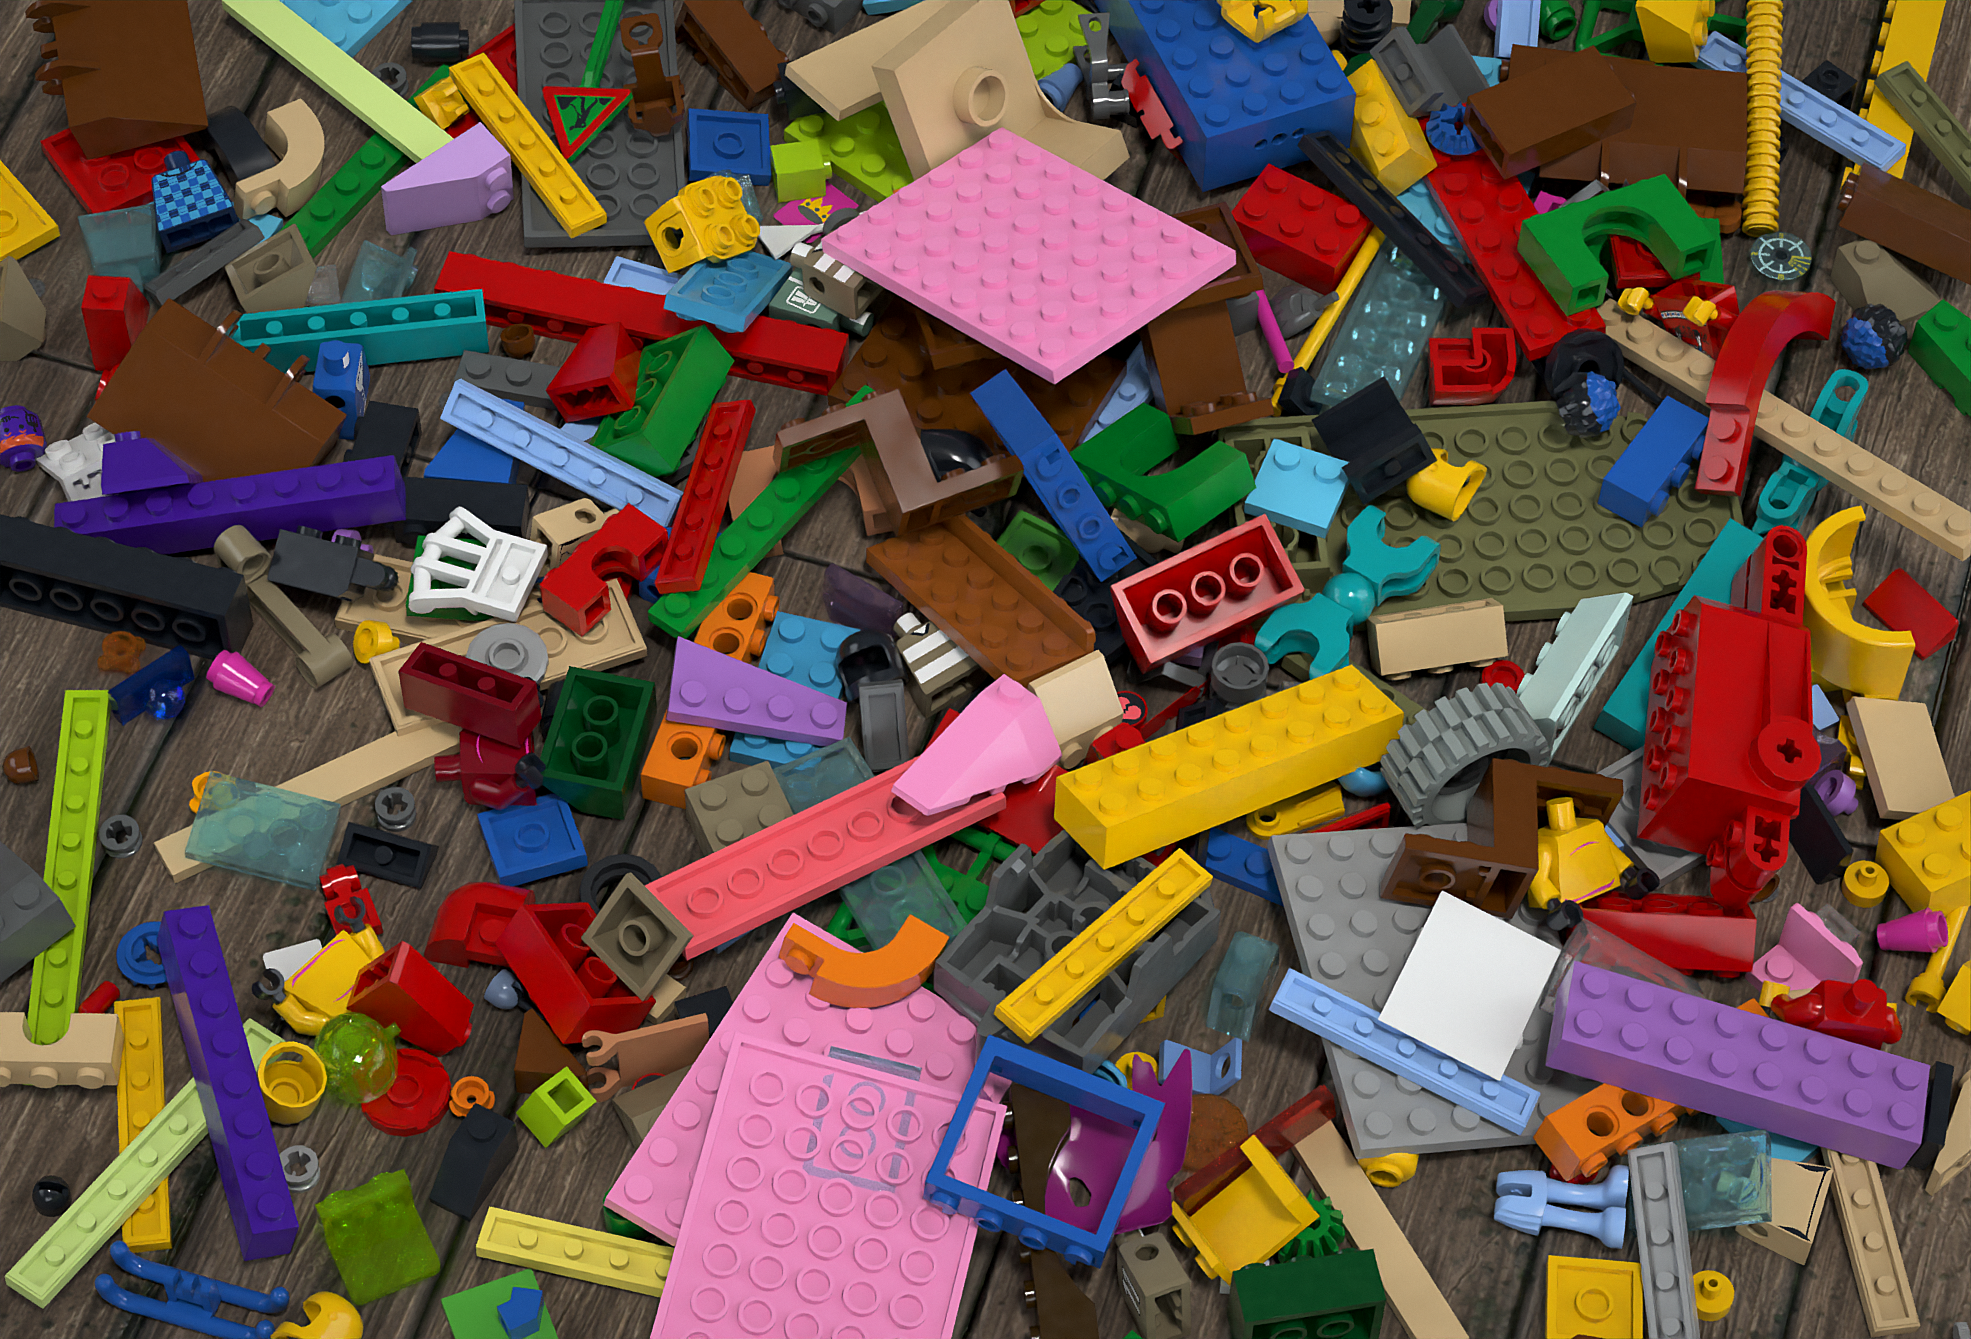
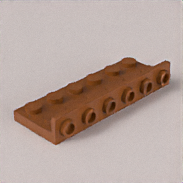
M965 513L866 548V562L995 680L1005 674L1028 689L1030 682L1094 652L1096 634L1091 623L1077 614L1067 605L1064 599L1053 593L1036 575L1028 571L1012 554L995 542L987 532H984L971 521Z

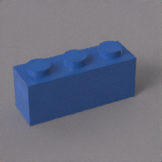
M1666 396L1603 478L1598 504L1641 528L1652 514L1659 516L1668 502L1669 491L1673 486L1676 488L1682 486L1691 468L1689 465L1694 458L1698 461L1701 460L1709 418Z

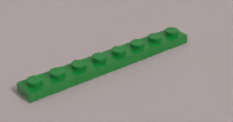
M443 64L407 102L421 112L414 97L439 80L449 77V66ZM460 92L461 96L463 97V99H464V101H465V103H466V102H467L466 98H465V97L463 96V94ZM376 132L280 231L296 224L314 259L381 190V186L389 182L402 169L410 158Z
M864 385L849 400L846 407L862 402L861 399L865 395L875 390ZM859 445L779 473L715 540L700 590L664 594L647 611L649 621L676 639L678 636L686 639L862 454Z

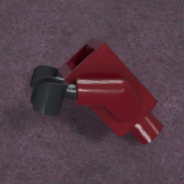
M537 684L539 703L541 709L544 703L543 696L539 693L540 685ZM463 729L459 732L460 754L434 756L436 782L461 780L464 799L468 804L485 805L496 810H503L509 805H537L536 788H539L543 783L541 772L546 769V765L535 754L533 731L522 746L518 748Z

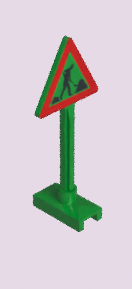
M625 0L605 1L581 85L579 87L545 86L542 88L562 155L568 163H572L633 98V94L629 89L599 88Z

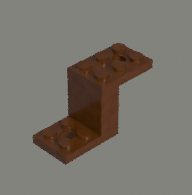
M1226 299L1211 302L1210 305L1204 308H1186L1170 312L1169 315L1163 318L1151 320L1132 333L1140 334L1156 409L1169 415L1174 433L1196 435L1275 415L1271 398L1257 397L1256 391L1247 392Z
M885 389L873 391L865 395L861 399L862 402L846 407L844 403L833 405L825 409L821 413L822 416L806 421L805 418L791 420L782 425L781 431L776 433L773 461L778 473L859 445L896 537L1016 495L1024 472V467L1016 455L1006 458L1005 454H998L981 462V467L968 472H965L964 468L950 471L940 478L941 481L937 483L899 389L888 393Z
M1492 758L1467 807V841L1458 842L1434 838L1427 834L1405 833L1381 881V898L1434 906L1441 891H1444L1492 916L1512 919L1539 870L1538 829L1549 825L1546 802L1555 798L1570 797L1573 799L1576 818L1599 819L1605 829L1624 795L1623 780L1595 773L1586 774L1562 770L1554 766L1544 767L1520 763L1512 759L1501 760Z

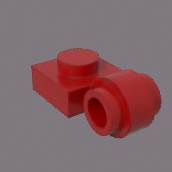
M342 863L326 869L327 874L319 876V880L327 902H324L326 912L335 935L337 936L342 930H345L349 935L352 932L350 926H344L337 922L334 910L336 906L340 905L346 917L353 919L356 915V910L349 899L353 896L360 898L364 902L365 915L362 918L363 923L370 924L376 935L382 934V924L368 888H361L354 865L345 867Z

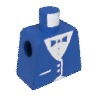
M333 340L320 344L313 381V393L335 406L334 400H338V397L344 400L345 406L338 409L347 414L338 439L354 440L356 420L358 416H364L370 372L362 345Z

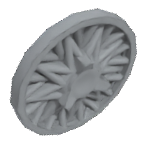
M513 623L493 625L479 632L469 644L466 658L521 677H530L537 684L545 677L549 664L547 648L540 636L526 626Z

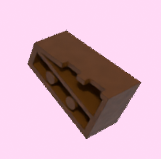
M683 1L675 24L676 43L679 45L685 41L697 52L694 55V60L701 67L709 63L720 74L717 77V82L748 111L774 96L773 81L780 80L777 64L788 62L789 59L783 51L777 50L771 43L764 26L760 21L750 16L744 8L743 1Z

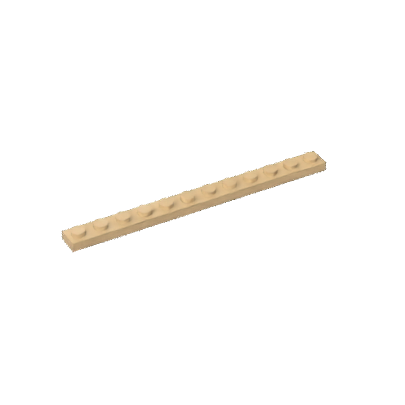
M1611 298L1596 308L1606 324V335L1618 344L1625 358L1711 409L1705 403L1716 363L1714 359L1640 315H1631L1624 312L1617 306V302ZM1763 390L1753 433L1754 436L1961 561L1971 556V512L1766 390Z

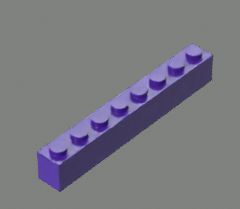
M389 455L56 503L54 509V528L59 526L66 527L74 533L94 538L106 537L118 544L135 548L146 547L155 553L164 555L212 548L221 533L234 525L244 526L257 541L278 538L280 529L296 533L298 525L324 532L406 520L405 483L395 456Z
M206 905L164 911L157 936V944L243 1259L248 1261L289 1254L299 1224L210 907Z

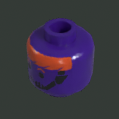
M14 405L0 409V465L11 467V470L16 472L33 468L36 465V458L45 455V449L47 448L41 419L35 412L29 411L23 406Z

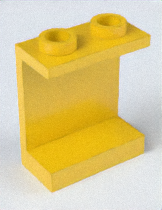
M1255 1135L1239 1146L1253 1166L1195 1214L1189 1217L1175 1201L1172 1202V1215L1178 1221L1172 1227L1174 1232L1189 1249L1194 1245L1197 1247L1200 1254L1194 1259L1211 1280L1219 1275L1229 1286L1231 1285L1232 1271L1240 1270L1243 1266L1251 1263H1264L1320 1217L1280 1163Z

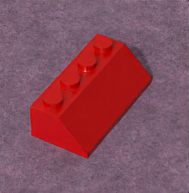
M1266 514L1110 586L1122 636L1142 675L1272 614L1281 606L1295 603L1305 592Z
M1606 891L1578 903L1583 912V920L1573 928L1565 927L1566 953L1570 963L1577 961L1604 969V965H1622V970L1633 973L1648 972L1649 967L1667 968V972L1676 975H1692L1695 969L1712 970L1713 975L1726 978L1739 977L1740 972H1753L1757 924L1755 915L1749 905L1739 910H1730L1721 906L1713 896L1648 893L1641 900H1633L1627 896L1625 891Z

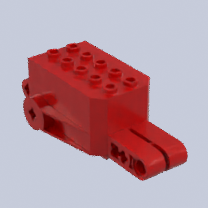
M1783 525L1773 527L1735 573L1732 580L1731 604L1694 595L1683 610L1678 609L1670 627L1666 631H1661L1657 637L1654 649L1655 657L1651 666L1637 837L1707 855L1706 863L1708 866H1711V893L1721 906L1730 910L1745 908L1786 863L1790 820L1796 819L1799 815L1801 789L1819 770L1822 760L1820 747L1812 735L1811 630L1803 625L1807 544L1803 536L1796 529Z

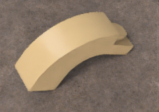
M301 98L267 112L264 141L278 155L281 162L270 169L236 183L234 209L241 220H247L256 215H263L275 207L287 217L301 209L313 197L318 188L324 154V134L316 115Z

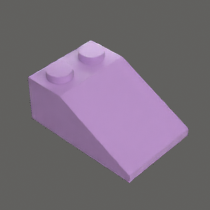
M481 122L381 186L386 230L390 235L478 221L491 213H498L504 210L510 201L514 199L510 154Z

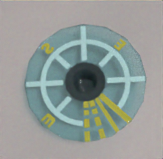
M1769 232L1760 236L1753 243L1750 253L1753 264L1761 273L1778 280H1791L1802 276L1809 269L1812 260L1810 248L1797 236L1785 232H1774V234Z

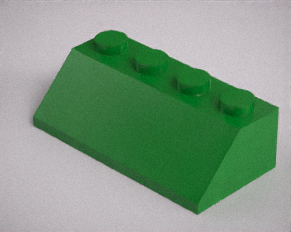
M705 324L644 347L640 357L634 406L631 410L605 415L589 444L653 477H667L680 466V458L686 447L695 439L697 435L696 429L702 418L709 413L714 396L726 383L727 378L725 376L732 366L734 359Z

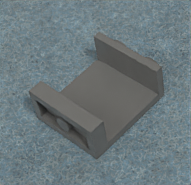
M1448 24L1427 44H1415L1405 26L1395 27L1370 50L1371 55L1408 117L1430 116L1431 111H1440L1443 103L1451 107L1456 106L1459 101L1465 103L1468 96L1490 87L1453 24Z

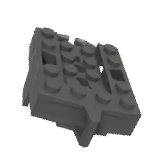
M1065 829L1052 838L1033 858L1031 848L1022 843L993 872L984 908L969 922L944 953L935 961L934 991L977 1026L975 1064L990 1034L1093 1074L1217 941L1221 911L1215 908L1209 887L1177 914L1176 919L1153 943L1148 942L1151 938L1145 941L1033 1041L1026 1044L994 1015L996 1006L1157 867L1138 856L1103 870ZM1166 846L1151 852L1159 856ZM1026 907L1029 910L1026 914L1021 913ZM1100 993V999L1072 1028L1073 1020Z

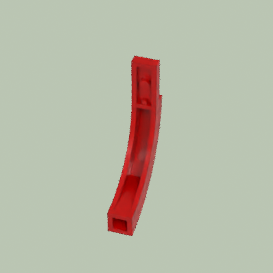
M1771 290L1755 297L1739 314L1721 347L1705 403L1711 407L1695 486L1698 492L1701 494L1741 497L1757 413L1769 373L1780 352L1791 339L1829 340L1836 301L1820 292Z

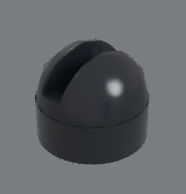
M55 1175L44 1176L36 1182L33 1188L32 1199L35 1208L44 1216L56 1217L62 1215L72 1203L70 1188L61 1177ZM52 1190H62V1194Z

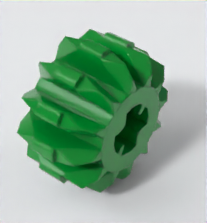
M1312 1188L1306 1193V1199L1320 1217L1279 1250L1278 1260L1280 1263L1301 1255H1308L1312 1258L1330 1256L1339 1250L1338 1245L1344 1242L1346 1231L1341 1226L1343 1222L1342 1211L1331 1210L1332 1201L1330 1196L1317 1201L1315 1200V1193Z

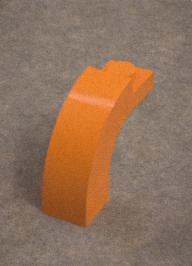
M909 914L896 936L887 945L872 952L854 953L839 949L793 923L784 937L778 957L784 960L793 971L803 975L808 974L814 978L809 995L842 1007L871 1008L898 1001L918 989L934 971L935 961L944 953L950 937Z

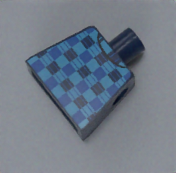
M184 151L171 152L164 158L167 171L154 175L151 183L157 229L167 253L214 238L239 222L232 201L207 160L200 159L190 163L188 155Z

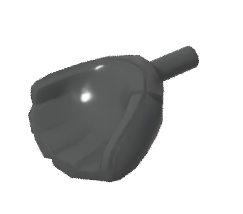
M1291 285L1279 290L1269 300V304L1283 338L1287 339L1313 324L1322 315L1323 308L1339 300V295L1333 291L1320 298L1309 288Z

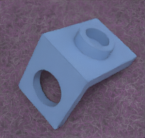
M1235 1037L1212 1055L1169 1040H1164L1160 1043L1158 1082L1160 1084L1164 1083L1184 1049H1189L1191 1053L1192 1095L1211 1101L1241 1079L1242 1039ZM1230 1056L1231 1063L1227 1074L1222 1078L1221 1071L1223 1064L1227 1057Z

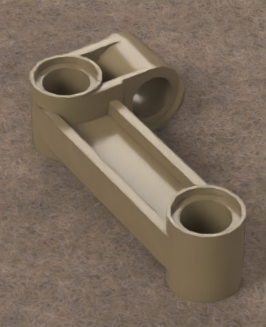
M234 525L221 533L214 544L218 568L226 567L244 575L250 606L297 655L295 656L296 666L307 683L312 688L317 689L353 666L352 656L342 640L334 633L324 637L275 585L276 582L267 580L271 566V556L253 535L242 525Z

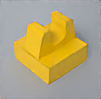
M450 76L439 80L414 97L422 114L442 130L470 112Z

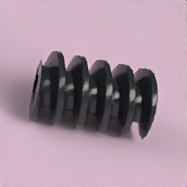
M1344 0L1338 51L1344 56L1347 63L1354 56L1370 53V50L1391 31L1393 6L1390 0Z

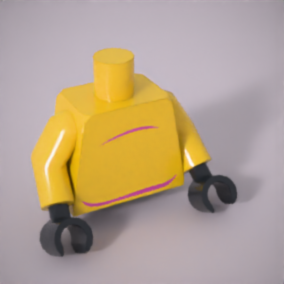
M1561 797L1546 802L1549 825L1538 829L1539 870L1528 889L1529 907L1550 910L1546 920L1551 929L1562 930L1566 926L1568 928L1575 927L1583 920V912L1578 903L1621 886V878L1626 880L1625 892L1633 900H1641L1649 892L1659 887L1660 879L1653 870L1643 868L1636 872L1632 868L1634 863L1615 845L1605 832L1603 823L1599 819L1575 817L1572 798Z
M353 896L349 898L356 910V915L353 919L346 917L340 905L336 906L334 910L337 922L344 926H350L352 929L350 935L345 930H342L285 982L280 971L273 968L263 971L264 977L272 984V990L266 989L259 981L252 984L253 995L260 1000L271 999L274 1002L272 1005L273 1009L299 1034L325 1038L332 1036L341 1042L349 1041L362 1028H365L377 1039L384 1037L389 1032L346 1009L359 969L385 953L371 925L364 924L362 921L365 915V905L358 897Z

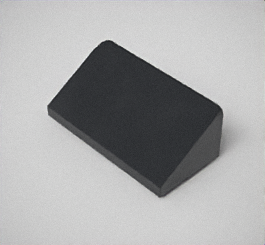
M1810 782L1806 783L1800 792L1799 815L1796 819L1790 820L1789 841L1817 885H1822L1844 876L1854 850L1813 784L1811 785Z
M348 822L336 865L342 863L345 867L354 865L356 871L422 889L437 856L439 846L363 824Z

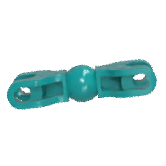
M1846 369L1835 371L1821 391L1810 417L1852 442L1858 424L1856 417L1865 401L1868 381L1855 371ZM1850 386L1855 390V394L1850 401H1841L1835 394L1837 388ZM1783 454L1780 469L1771 475L1760 494L1756 509L1758 518L1751 531L1762 537L1764 533L1769 532L1773 527L1783 525L1794 528L1799 532L1804 518L1814 501L1816 492L1821 491L1830 481Z
M1373 505L1367 506L1347 528L1346 560L1343 562V572L1329 579L1321 594L1317 593L1310 601L1287 604L1277 608L1257 633L1254 646L1263 652L1268 660V664L1276 663L1284 655L1291 652L1300 651L1311 655L1314 661L1310 665V680L1349 666L1350 639L1353 636V626L1360 625L1367 620L1374 606L1378 607L1386 598L1417 592L1438 565L1441 544L1427 536H1420L1407 547L1394 548L1385 545L1381 540L1385 535L1384 517L1386 513Z

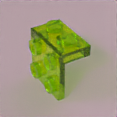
M404 1169L394 1173L385 1172L378 1174L364 1185L349 1191H336L328 1195L322 1202L315 1204L320 1231L354 1304H366L439 1273L441 1269L440 1260L416 1210L411 1183Z

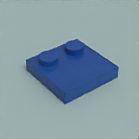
M688 109L687 146L689 181H700L712 176H722L726 178L732 177L739 184L769 186L771 160L768 114Z
M555 793L538 797L537 805L535 806L509 805L503 810L493 809L477 814L479 827L499 884L516 886L588 866L587 854L568 802Z

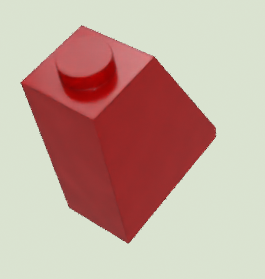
M88 275L81 310L95 371H104V369L111 371L115 364L121 363L147 324L150 311L149 302L130 277Z
M621 322L589 328L545 391L566 423L631 410L635 404L641 354Z
M401 941L359 969L346 1009L441 1057L455 1047H461L468 1039L472 1030V1023L469 1022L474 1004L410 944Z

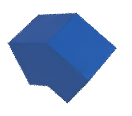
M513 1287L511 1299L497 1306L499 1321L509 1339H523L539 1331L544 1308L543 1290Z

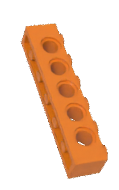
M749 572L701 623L694 643L720 653L730 652L731 654L725 655L751 665L754 655L761 656L767 637V632L764 629L767 622H774L776 613L779 610L780 597L775 596L774 578ZM666 710L641 772L642 798L686 809L685 789L711 780L712 771L709 769L713 760L719 761L722 757L726 742V736L723 735L725 730L666 720ZM681 757H691L690 759H687V760H681V759H679V758H681Z
M1755 998L1737 1007V1009L1770 1018ZM1604 1083L1546 1116L1533 1139L1567 1182L1581 1173L1585 1177L1595 1174L1608 1162L1607 1158L1617 1152L1621 1157L1628 1154L1627 1150L1636 1149L1643 1142L1642 1138L1652 1132L1656 1137L1664 1134L1677 1123V1117L1687 1112L1690 1116H1694L1701 1111ZM1625 1109L1631 1111L1635 1116L1627 1113ZM1589 1129L1596 1131L1600 1136L1593 1134Z

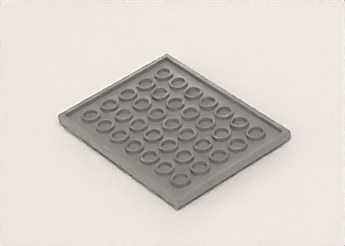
M1467 823L1441 824L1430 827L1426 825L1419 829L1415 826L1271 835L1267 843V849L1303 975L1381 1013L1416 944V937L1421 927H1424L1434 907L1381 898V881L1405 833L1427 834L1434 838L1458 842L1467 841ZM1528 890L1512 919L1496 918L1560 949L1561 952L1524 1028L1522 1047L1514 1050L1503 1073L1541 1093L1521 1136L1321 1037L1356 1159L1384 1157L1393 1153L1421 1154L1537 1144L1533 1136L1546 1116L1604 1084L1545 1066L1558 987L1570 968L1558 931L1551 929L1547 924V914L1550 910L1529 907ZM1589 1129L1592 1133L1598 1134L1596 1131Z

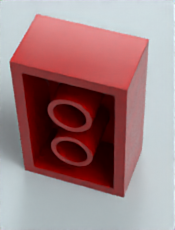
M1269 163L1231 211L1256 263L1324 296L1336 290L1374 226V223L1355 204Z
M589 903L521 905L495 944L505 957L508 966L515 972L528 991L530 999L538 1006L550 1024L553 1033L560 1039L562 1044L582 1043V1036L592 1030L611 1034L636 1030L653 1008L656 1000L651 995L648 1000L642 1001L581 939L597 916Z

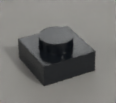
M1299 367L1289 371L1278 403L1291 416L1319 415L1327 392L1303 367Z

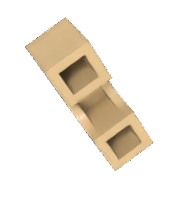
M0 1012V1087H6L9 1084H32L40 1088H52L56 1085H79L88 1089H97L103 1085L118 1086L124 1034L118 1014L71 1013L68 1031L61 1040L50 1045H37L31 1042L32 1034L24 1012Z

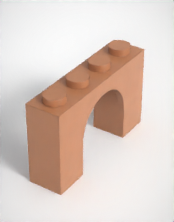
M775 445L743 451L728 498L732 521L779 475L773 461ZM861 454L837 480L844 482L855 492L860 504L867 536L893 531L863 454ZM781 539L763 558L784 554Z

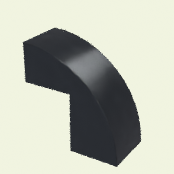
M231 105L207 115L208 127L198 131L206 151L215 148L234 191L237 182L276 166L257 130L238 108Z

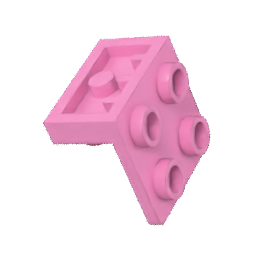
M1795 903L1789 908L1779 943L1753 964V972H1746L1745 979L1760 993L1764 980L1791 987L1790 990L1814 988L1821 981L1828 979L1854 984L1858 979L1863 961L1849 943L1840 941L1825 927L1817 914L1807 911L1799 903Z

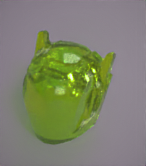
M348 1012L336 1015L322 1025L314 1039L313 1050L324 1064L327 1075L325 1087L331 1096L336 1094L347 1102L366 1103L380 1097L389 1090L398 1073L397 1048L394 1040L401 1030L395 1022L384 1029L374 1019L363 1013Z

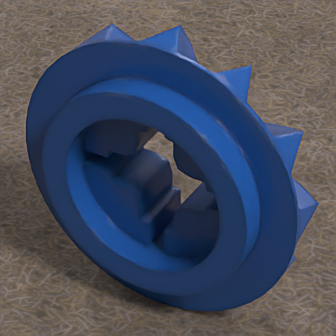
M1461 101L1455 107L1443 103L1440 111H1431L1429 121L1426 123V134L1430 143L1438 150L1452 155L1471 154L1482 148L1463 122L1466 107L1463 106ZM1455 122L1463 123L1461 135H1456Z
M160 921L146 922L132 928L119 942L116 959L120 972L129 978L134 986L139 983L146 984L153 990L156 984L168 983L163 962L161 961V965L154 964L151 959L147 960L146 945L157 954H160L157 944Z

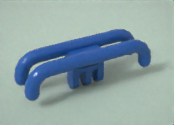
M119 1240L113 1242L109 1250L114 1262L132 1275L164 1284L168 1302L127 1291L118 1286L113 1278L106 1273L98 1275L95 1279V1288L100 1296L117 1308L222 1339H271L270 1335L275 1331V1326L269 1320H262L256 1327H251L216 1317L215 1313L221 1301L257 1312L279 1313L287 1308L290 1298L289 1292L284 1287H276L271 1291V1294H266L144 1259L130 1251L128 1245Z

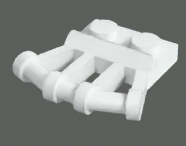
M458 506L449 514L450 520L435 533H429L426 536L422 545L424 552L422 556L415 558L411 566V572L414 574L413 592L409 595V608L415 613L424 614L433 611L434 608L463 607L473 615L481 612L516 623L548 557L547 545L493 530L469 511ZM461 532L470 533L485 544L486 548L454 538ZM450 556L477 564L475 571L441 562L439 559ZM437 579L464 588L431 589V581Z

